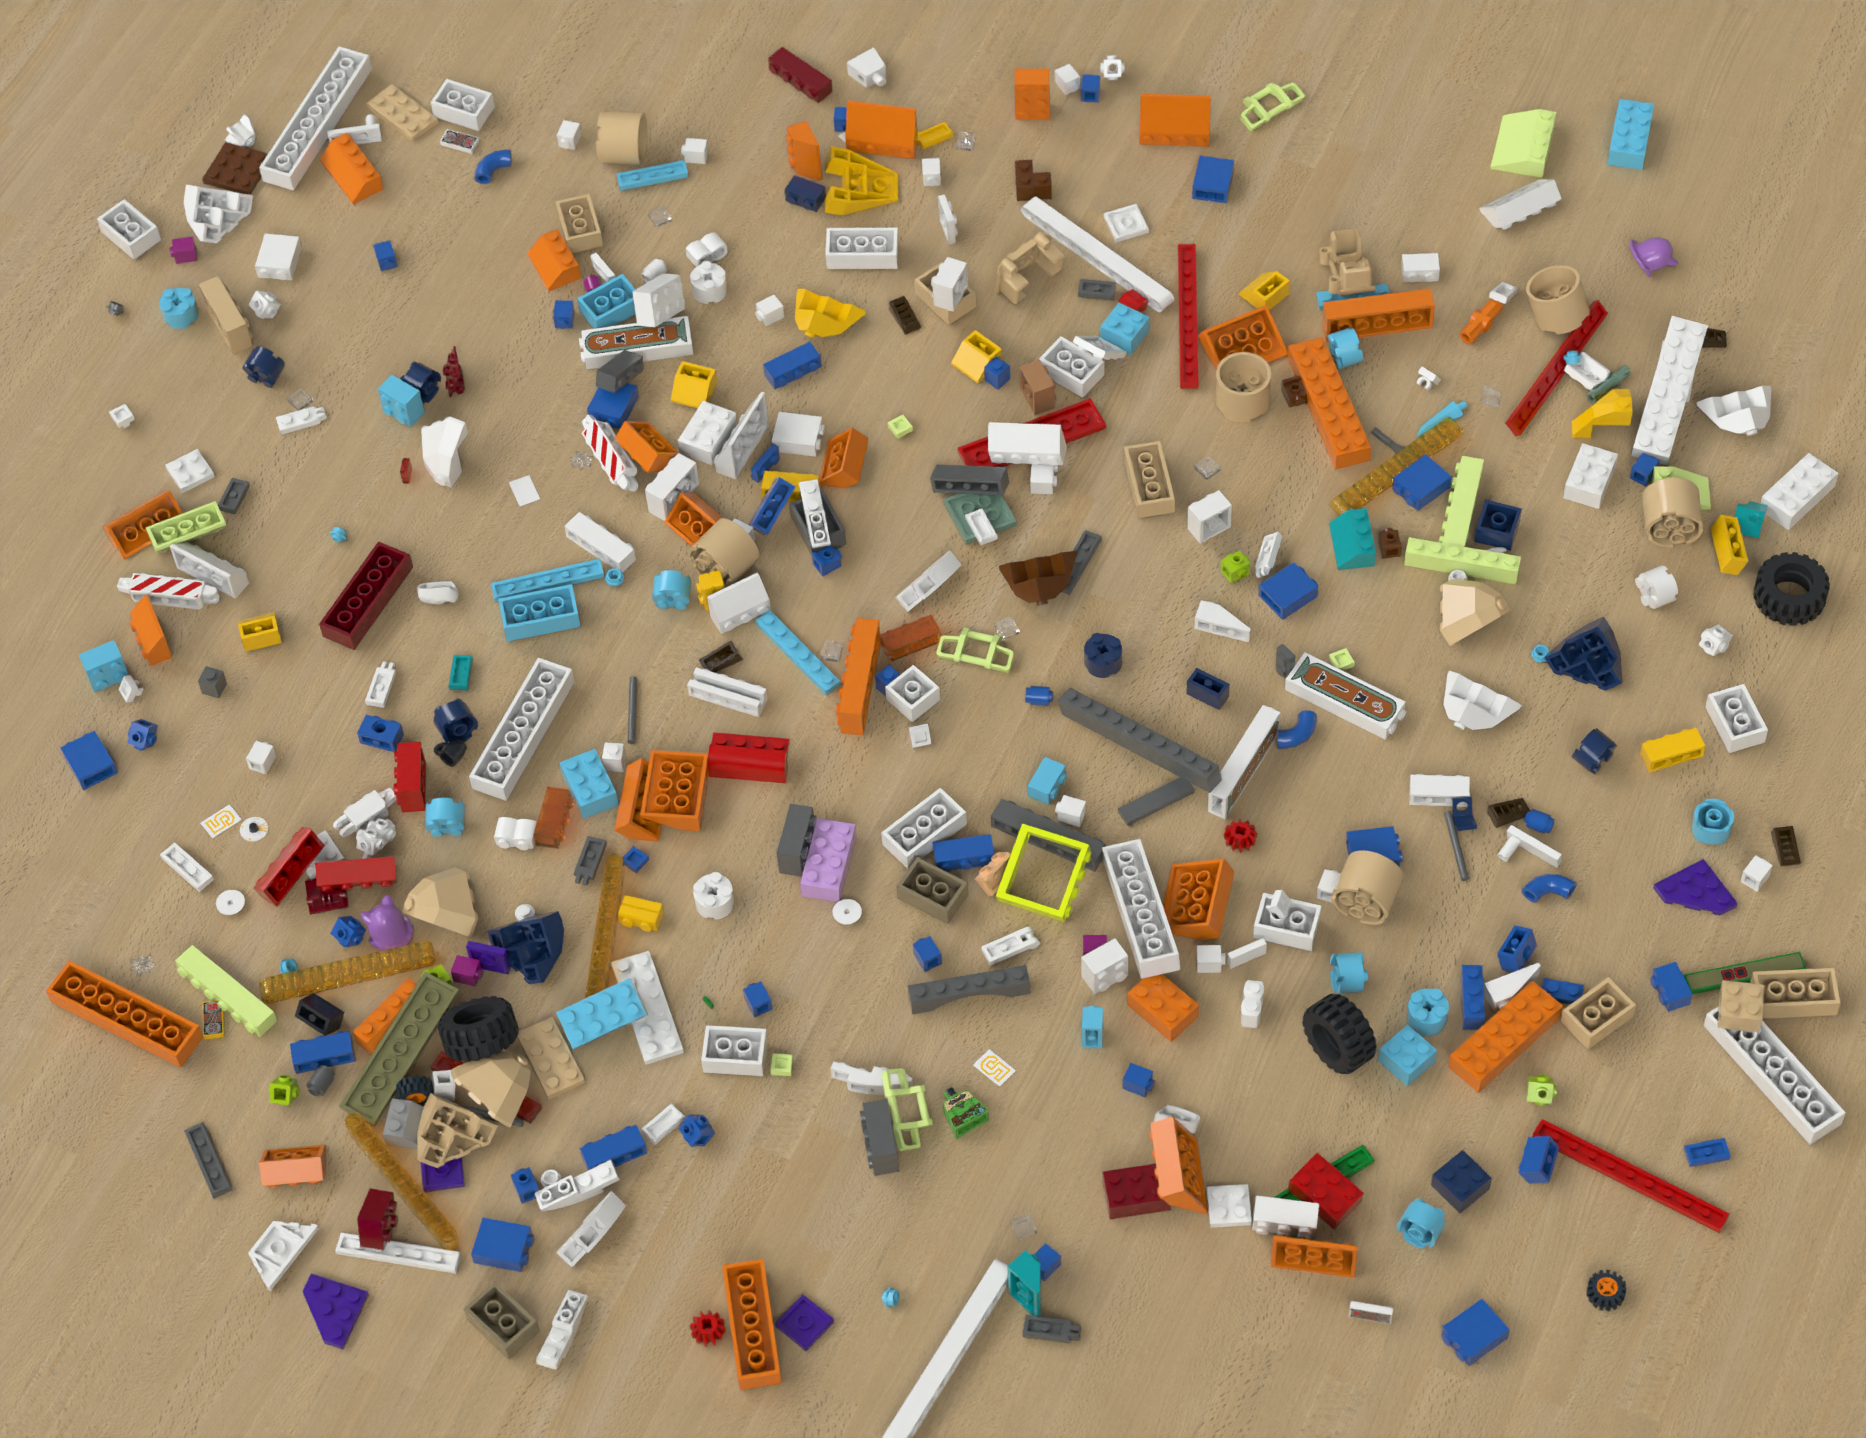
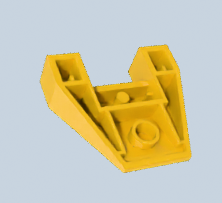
M830 147L825 158V173L842 176V188L830 187L825 198V213L843 216L898 201L897 172L848 149Z

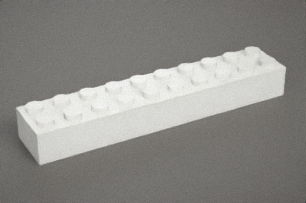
M343 47L337 48L259 167L264 182L294 191L327 140V130L335 128L370 74L372 66L369 55Z

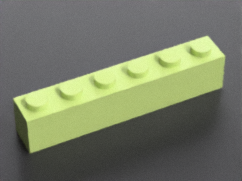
M1462 456L1461 462H1457L1455 473L1458 475L1453 477L1452 488H1454V492L1450 491L1448 502L1451 503V506L1446 508L1445 517L1448 519L1443 521L1442 532H1444V536H1440L1439 543L1466 547L1484 459Z
M1409 537L1404 565L1451 573L1458 569L1464 571L1466 576L1516 585L1521 557Z
M193 945L175 960L178 967L177 972L180 976L190 979L191 984L196 989L201 988L209 1000H218L217 1005L224 1012L226 1010L229 1011L236 1022L239 1023L241 1021L249 1033H255L261 1037L277 1022L274 1011Z

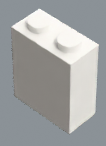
M265 234L255 264L258 277L292 280L302 249L299 237Z
M779 412L772 444L778 446L781 453L816 457L817 450H820L822 445L821 435L824 436L825 433L822 417Z

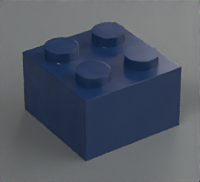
M1485 500L1476 527L1474 542L1494 547H1503L1511 551L1520 524L1522 508Z
M1462 1150L1433 1173L1431 1186L1461 1213L1490 1189L1492 1178Z

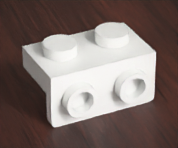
M1581 352V362L1578 364H1567L1564 371L1572 379L1579 381L1586 389L1592 391L1608 378L1610 370L1585 352Z

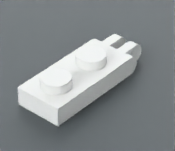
M313 406L278 416L276 420L280 433L283 435L318 425L327 418L323 407L316 408Z
M1279 532L1264 536L1255 565L1257 578L1268 575L1270 569L1274 566L1282 540V535Z
M383 661L381 667L376 668L365 699L366 705L385 707L396 676L395 663L390 662L387 668L388 662Z

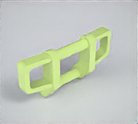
M1269 83L1263 90L1243 99L1247 109L1242 112L1240 120L1249 131H1254L1264 123L1269 122L1275 115L1285 109L1289 110L1294 105L1303 101L1305 95L1295 83L1282 87ZM1292 89L1298 97L1291 101L1285 91ZM1268 94L1276 96L1281 104L1269 112H1266L1258 102L1259 99ZM1252 110L1260 118L1255 124H1252L1246 118V115Z
M965 627L960 636H942L936 652L938 658L953 660L958 663L962 661L985 666V669H994L1005 673L1010 672L1014 659L1012 650L999 646L1001 635H988L970 631V628ZM968 638L991 643L986 659L963 654ZM945 642H958L954 655L942 653ZM996 651L1009 655L1006 666L993 664Z
M903 1068L888 1069L882 1072L885 1098H888L891 1112L892 1129L899 1151L915 1150L921 1146L918 1129L933 1125L925 1099V1085L909 1088ZM890 1074L898 1075L901 1089H892ZM916 1094L922 1120L901 1123L896 1097ZM901 1131H910L912 1145H905Z

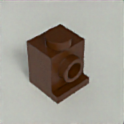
M1300 375L1282 380V393L1289 408L1306 403L1307 393L1301 382Z
M1386 528L1379 532L1382 559L1401 557L1402 543L1400 542L1398 530Z

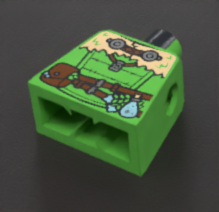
M952 1087L944 1092L947 1101L943 1103V1112L955 1139L989 1121L988 1110L968 1090L958 1094Z

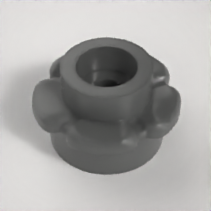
M110 301L109 306H106L109 309L108 312L118 316L119 313H123L124 306Z

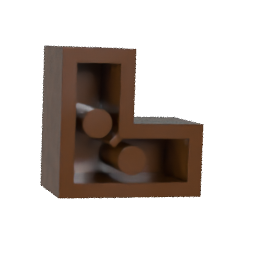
M1015 160L1017 201H1028L1033 197H1037L1040 200L1052 199L1051 172L1033 173L1032 160Z

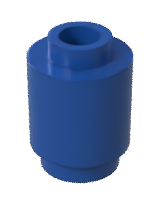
M1026 687L1025 703L1049 706V702H1053V691H1050V687Z
M1533 809L1531 812H1527L1524 822L1527 823L1526 827L1541 833H1550L1555 819L1551 818L1549 814Z

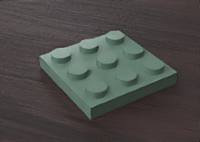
M957 494L943 500L946 510L966 545L977 541L965 519L966 514L983 509L996 533L1017 526V521L1002 495Z

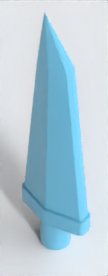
M1454 401L1450 402L1420 427L1416 438L1457 418H1461L1463 416L1461 410L1467 407V403L1465 401L1456 404Z

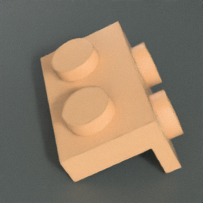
M1009 852L994 854L991 858L992 861L979 870V875L975 878L988 896H993L998 891L1009 861L1008 858L1011 856Z

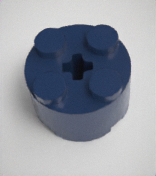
M258 346L255 349L253 348L242 369L248 374L247 378L251 382L257 383V381H260L266 387L272 388L285 367L282 358L279 356L275 358L273 356L274 352Z
M414 361L410 365V369L400 380L419 390L422 404H424L423 402L429 403L439 390L437 383L438 381L441 382V375L430 367Z
M1094 633L1087 640L1084 646V664L1091 675L1098 678H1107L1109 675L1119 672L1122 666V645L1119 638L1109 634Z
M459 698L437 707L434 711V725L447 743L455 739L465 742L473 736L471 734L473 730L478 728L477 719L468 705Z
M1596 728V730L1593 729L1581 741L1580 750L1576 748L1572 758L1595 775L1602 767L1600 764L1611 759L1617 744Z

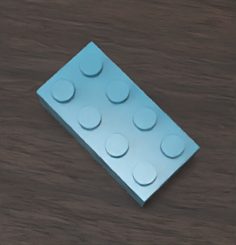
M1619 99L1607 165L1643 169L1654 104Z
M572 584L498 599L507 642L581 627Z
M631 978L556 1012L573 1049H577L648 1015Z

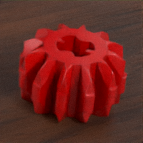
M1241 819L1238 820V823L1232 820L1231 825L1226 826L1224 839L1226 840L1227 847L1231 846L1232 851L1235 849H1239L1240 853L1243 849L1249 851L1250 846L1255 845L1257 832L1254 825H1249L1248 820L1244 823Z
M710 1310L705 1315L700 1311V1317L694 1316V1323L690 1324V1330H692L691 1337L693 1339L696 1338L698 1345L704 1342V1346L707 1347L709 1342H712L715 1346L716 1339L722 1341V1334L726 1332L724 1319L720 1318L718 1313L712 1315Z

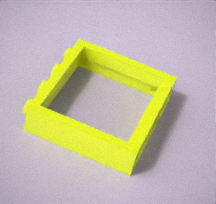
M1022 824L996 894L997 900L1065 922L1066 917H1069L1070 913H1072V901L1078 896L1079 888L1077 887L1079 881H1083L1086 870L1084 868L1086 862L1089 863L1091 860L1092 852L1089 844ZM1030 835L1080 850L1059 910L1009 894Z

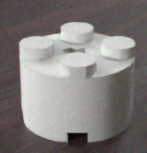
M704 261L691 272L692 293L698 302L709 304L708 302L714 301V303H717L726 296V274L722 267L710 261Z
M1663 565L1641 573L1635 579V583L1642 595V604L1652 609L1677 600L1675 598V595L1678 594L1676 581L1672 574H1667L1665 570L1668 569Z
M713 872L703 876L694 884L695 906L701 916L704 918L721 919L730 914L734 905L732 884L726 877L718 872Z

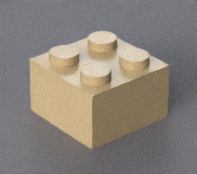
M1722 980L1719 992L1718 1028L1759 1032L1763 1014L1764 985Z

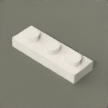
M173 843L160 854L163 861L199 892L214 880L207 870L176 843Z

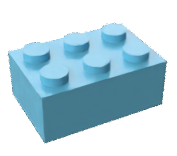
M622 274L578 297L579 311L593 329L615 326L636 314L633 291L636 289Z
M595 749L559 762L563 779L583 819L619 805L617 793Z

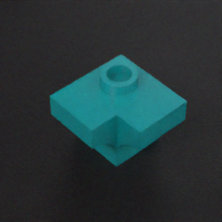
M1749 501L1747 504L1738 503L1734 517H1737L1739 525H1742L1741 534L1759 538L1768 505Z

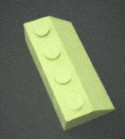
M216 501L148 526L146 530L156 554L170 550L172 544L191 542L225 529L226 522Z

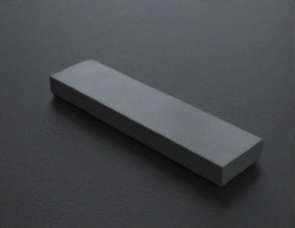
M1086 530L1083 532L1073 550L1077 552L1068 586L1062 591L1063 593L1068 595L1072 593L1102 541V536Z
M1179 777L1118 808V813L1127 826H1130L1195 793V789L1190 782Z
M202 1122L184 1130L213 1199L232 1191L204 1123Z

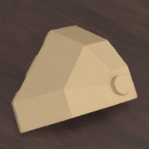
M1451 579L1440 586V593L1443 594V600L1440 601V614L1442 615L1440 631L1449 646L1511 611L1503 596L1483 582Z
M454 867L425 877L408 893L402 912L472 938L478 921V915L473 909L475 900L473 891L469 888L468 884L470 880L469 873Z
M499 1053L478 1061L471 1060L450 1071L454 1082L458 1086L469 1090L470 1093L468 1095L477 1104L481 1105L483 1103L488 1108V1114L493 1119L509 1128L511 1127L528 1090L531 1070L525 1057L522 1055L516 1056L513 1053Z
M430 1093L423 1108L417 1131L418 1161L438 1168L452 1159H458L471 1153L470 1151L479 1147L483 1148L490 1144L498 1125L465 1107Z

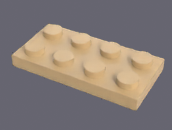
M393 84L367 102V107L412 142L438 124V119Z
M553 1017L519 1031L517 1038L548 1100L585 1084V1079Z

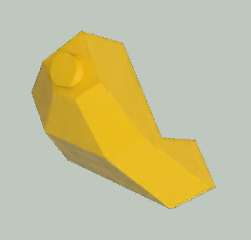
M798 288L795 321L799 330L805 332L804 335L809 338L839 335L866 314L865 310L855 305L843 304L831 297L820 296L807 289Z
M1612 389L1576 417L1571 423L1572 438H1591L1593 425H1630L1632 417L1630 390Z

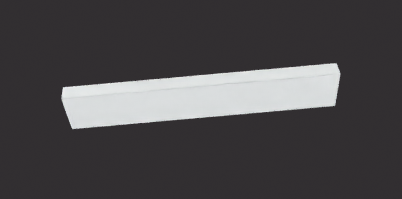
M342 1232L336 1247V1254L455 1274L457 1273L461 1258V1252L396 1241L387 1242L384 1250L360 1247L359 1235Z

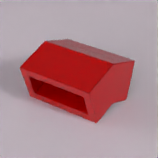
M1133 289L1125 292L1118 300L1119 303L1140 313L1146 310L1148 300Z

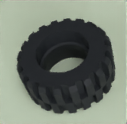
M1784 552L1780 556L1776 554L1771 559H1767L1758 570L1753 594L1756 605L1765 616L1768 615L1769 619L1774 622L1779 621L1782 625L1788 623L1790 626H1796L1797 623L1801 625L1806 624L1808 620L1813 621L1816 619L1826 605L1830 589L1829 576L1825 573L1824 567L1818 565V561L1814 558L1811 560L1808 555H1798V552H1792V554ZM1782 582L1797 583L1807 593L1800 596L1787 595L1781 592L1776 585Z
M1328 994L1304 1012L1302 1024L1305 1028L1304 1033L1307 1035V1040L1313 1047L1315 1054L1320 1057L1319 1059L1323 1063L1325 1062L1327 1067L1334 1069V1072L1349 1074L1373 1059L1377 1049L1375 1045L1376 1037L1373 1035L1374 1031L1369 1026L1367 1018L1365 1019L1363 1016V1012L1356 1007V1004L1352 1001L1350 1002L1347 997L1341 996V994Z
M496 996L474 998L467 1002L464 1001L458 1006L455 1005L450 1011H446L441 1016L438 1023V1031L445 1053L453 1060H463L464 1062L478 1061L482 1058H489L494 1054L501 1053L502 1050H506L510 1047V1044L515 1042L519 1033L511 1004L504 998H497Z

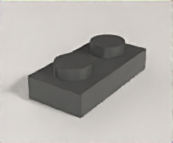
M1080 279L1078 297L1114 300L1116 282Z
M231 478L218 504L219 510L236 514L250 487L249 482Z
M1282 643L1277 647L1276 671L1280 676L1287 678L1295 667V654Z

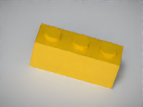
M764 471L761 486L762 499L765 497L774 479L778 477L795 486L788 502L802 499L799 482L817 479L820 490L819 475Z
M1720 515L1710 528L1721 573L1738 575L1748 563L1738 518Z
M1697 728L1684 729L1676 734H1667L1659 739L1647 740L1642 743L1640 755L1648 771L1653 772L1703 757L1706 746Z

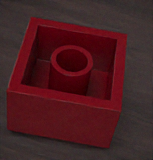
M369 1189L357 1217L360 1247L384 1250L387 1242L390 1243L393 1227L396 1228L398 1224V1215H396L397 1201H394V1192Z

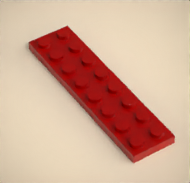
M1091 398L1023 423L1061 425L1066 444L1106 429V423ZM988 437L957 448L958 454L965 466L1005 467L1013 464L991 462L988 452Z

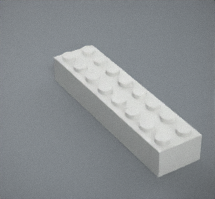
M1672 316L1631 456L1639 458L1642 453H1645L1659 460V464L1667 466L1708 325Z
M537 658L469 775L472 789L507 801L575 682L572 669Z
M1137 839L1102 847L1104 866L1141 979L1180 970L1179 953L1141 840Z
M1719 1006L1706 1014L1704 1027L1809 1145L1842 1124L1846 1112L1763 1021L1759 1032L1718 1028Z

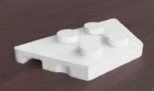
M273 1221L248 1252L269 1291L274 1288L319 1230L316 1224L304 1226L294 1222Z

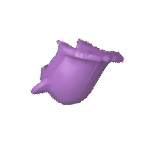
M1655 237L1641 243H1637L1636 240L1632 239L1629 243L1635 260L1648 277L1652 276V271L1659 270L1664 266H1675L1678 264V261L1672 257L1673 248L1671 243L1664 238Z
M384 896L382 903L375 906L370 912L364 911L361 913V918L367 925L371 935L368 939L371 946L376 947L379 951H384V953H396L397 951H402V948H406L410 944L414 934L413 925L410 924L411 922L407 916L402 915L390 896Z

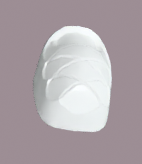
M452 581L429 582L417 586L419 599L428 604L455 603L459 596L458 588Z
M1167 1105L1155 1114L1154 1122L1173 1116L1192 1135L1195 1133L1200 1120L1198 1114L1172 1105Z

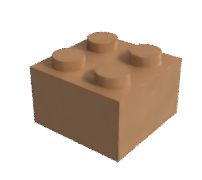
M1040 360L1020 366V390L1034 415L1054 409L1056 400L1054 389H1056V384L1053 378L1050 379L1047 367L1043 366Z

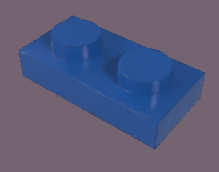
M772 444L751 468L752 480L759 482L764 476V471H769L773 465L779 462L778 446Z
M1546 978L1543 979L1542 989L1555 1000L1565 1004H1572L1582 997L1584 987L1582 984Z
M1725 1138L1684 1146L1689 1167L1730 1160L1731 1157Z

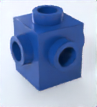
M144 719L133 721L128 731L129 738L127 743L133 745L138 750L152 747L157 740L156 732L158 725Z
M352 916L338 917L330 934L338 940L340 945L352 947L358 946L362 942L366 929L359 920Z
M691 1114L684 1119V1122L678 1128L690 1147H704L715 1134V1131L709 1124V1120L704 1115Z

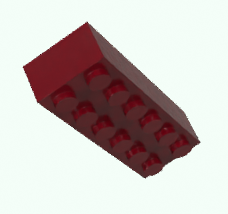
M378 541L319 623L322 636L355 650L413 569L410 554Z

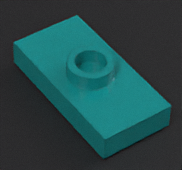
M453 655L448 685L449 690L468 691L473 663L471 655Z

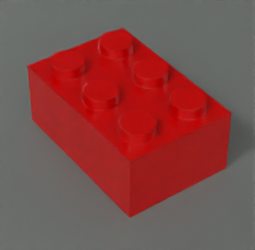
M421 742L398 743L397 751H394L395 763L397 762V767H394V778L397 779V783L393 785L397 805L401 806L402 813L426 811V759Z
M1316 1153L1290 1179L1287 1188L1295 1197L1303 1202L1319 1203L1318 1217L1333 1230L1361 1203L1364 1195L1363 1191L1319 1153Z

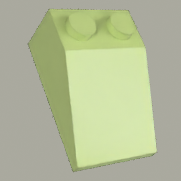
M1654 466L1652 483L1666 478L1689 480L1699 489L1701 510H1711L1708 477L1673 466Z

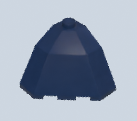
M1605 617L1592 621L1575 631L1544 657L1553 673L1573 677L1575 681L1584 684L1590 683L1605 691L1623 682L1621 653L1614 632Z
M559 911L524 918L487 931L491 945L506 949L511 968L516 972L520 971L525 976L524 980L528 984L544 982L562 953L564 927Z

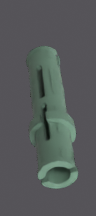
M1623 365L1615 373L1609 374L1605 381L1586 394V397H1589L1587 400L1590 403H1595L1613 387L1619 386L1622 380L1631 374L1630 368Z

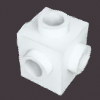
M1117 55L1107 56V59H1104V63H1100V73H1104V77H1107V80H1118V77H1121V73H1125L1124 62H1121V59H1117ZM1111 64L1116 66L1114 71L1109 69Z
M256 290L248 305L259 318L273 319L281 304L272 293Z
M1718 624L1703 631L1699 646L1706 653L1715 656L1726 651L1733 635Z

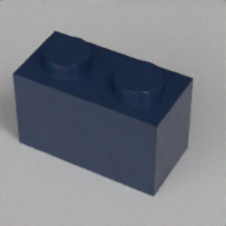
M795 175L785 188L786 202L814 212L819 210L826 198L825 186Z
M1196 668L1187 680L1186 694L1220 710L1229 698L1230 684Z

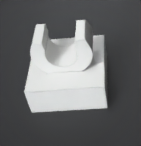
M1421 367L1418 371L1422 377L1417 380V384L1421 386L1424 381H1427L1426 390L1431 389L1432 383L1438 385L1441 380L1424 367Z
M126 404L109 412L118 428L123 426L125 429L130 426V422L135 420Z
M131 675L124 676L119 687V691L126 702H133L135 696L142 695L144 690L143 688H138L140 682L133 680Z
M928 724L909 727L912 748L931 744Z
M1275 890L1274 896L1268 898L1271 905H1267L1265 908L1270 913L1275 912L1279 918H1286L1291 900L1283 890Z

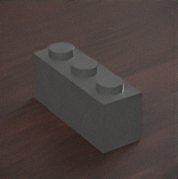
M623 350L597 370L596 387L613 393L617 392L642 373L644 368L643 356Z

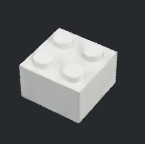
M947 257L944 263L940 264L938 274L931 281L934 306L954 312L968 287L966 262Z
M1219 490L1208 494L1198 502H1193L1188 507V530L1201 544L1231 527L1232 505Z
M914 665L885 687L886 700L911 722L915 721L940 701L939 687Z
M1116 939L1081 957L1082 978L1094 995L1098 992L1106 991L1111 985L1116 982H1122L1128 976V955Z

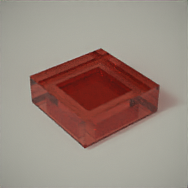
M403 458L400 469L403 484H410L412 474L410 458Z

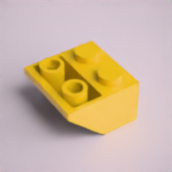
M1278 271L1265 272L1241 290L1238 295L1257 309L1267 305L1269 310H1271L1289 295L1290 280Z
M975 330L963 340L951 365L976 383H979L985 378L984 367L996 356L1002 360V349Z
M682 361L675 374L671 402L699 408L702 401L709 402L718 383L716 369Z
M275 612L238 620V628L245 652L282 643Z

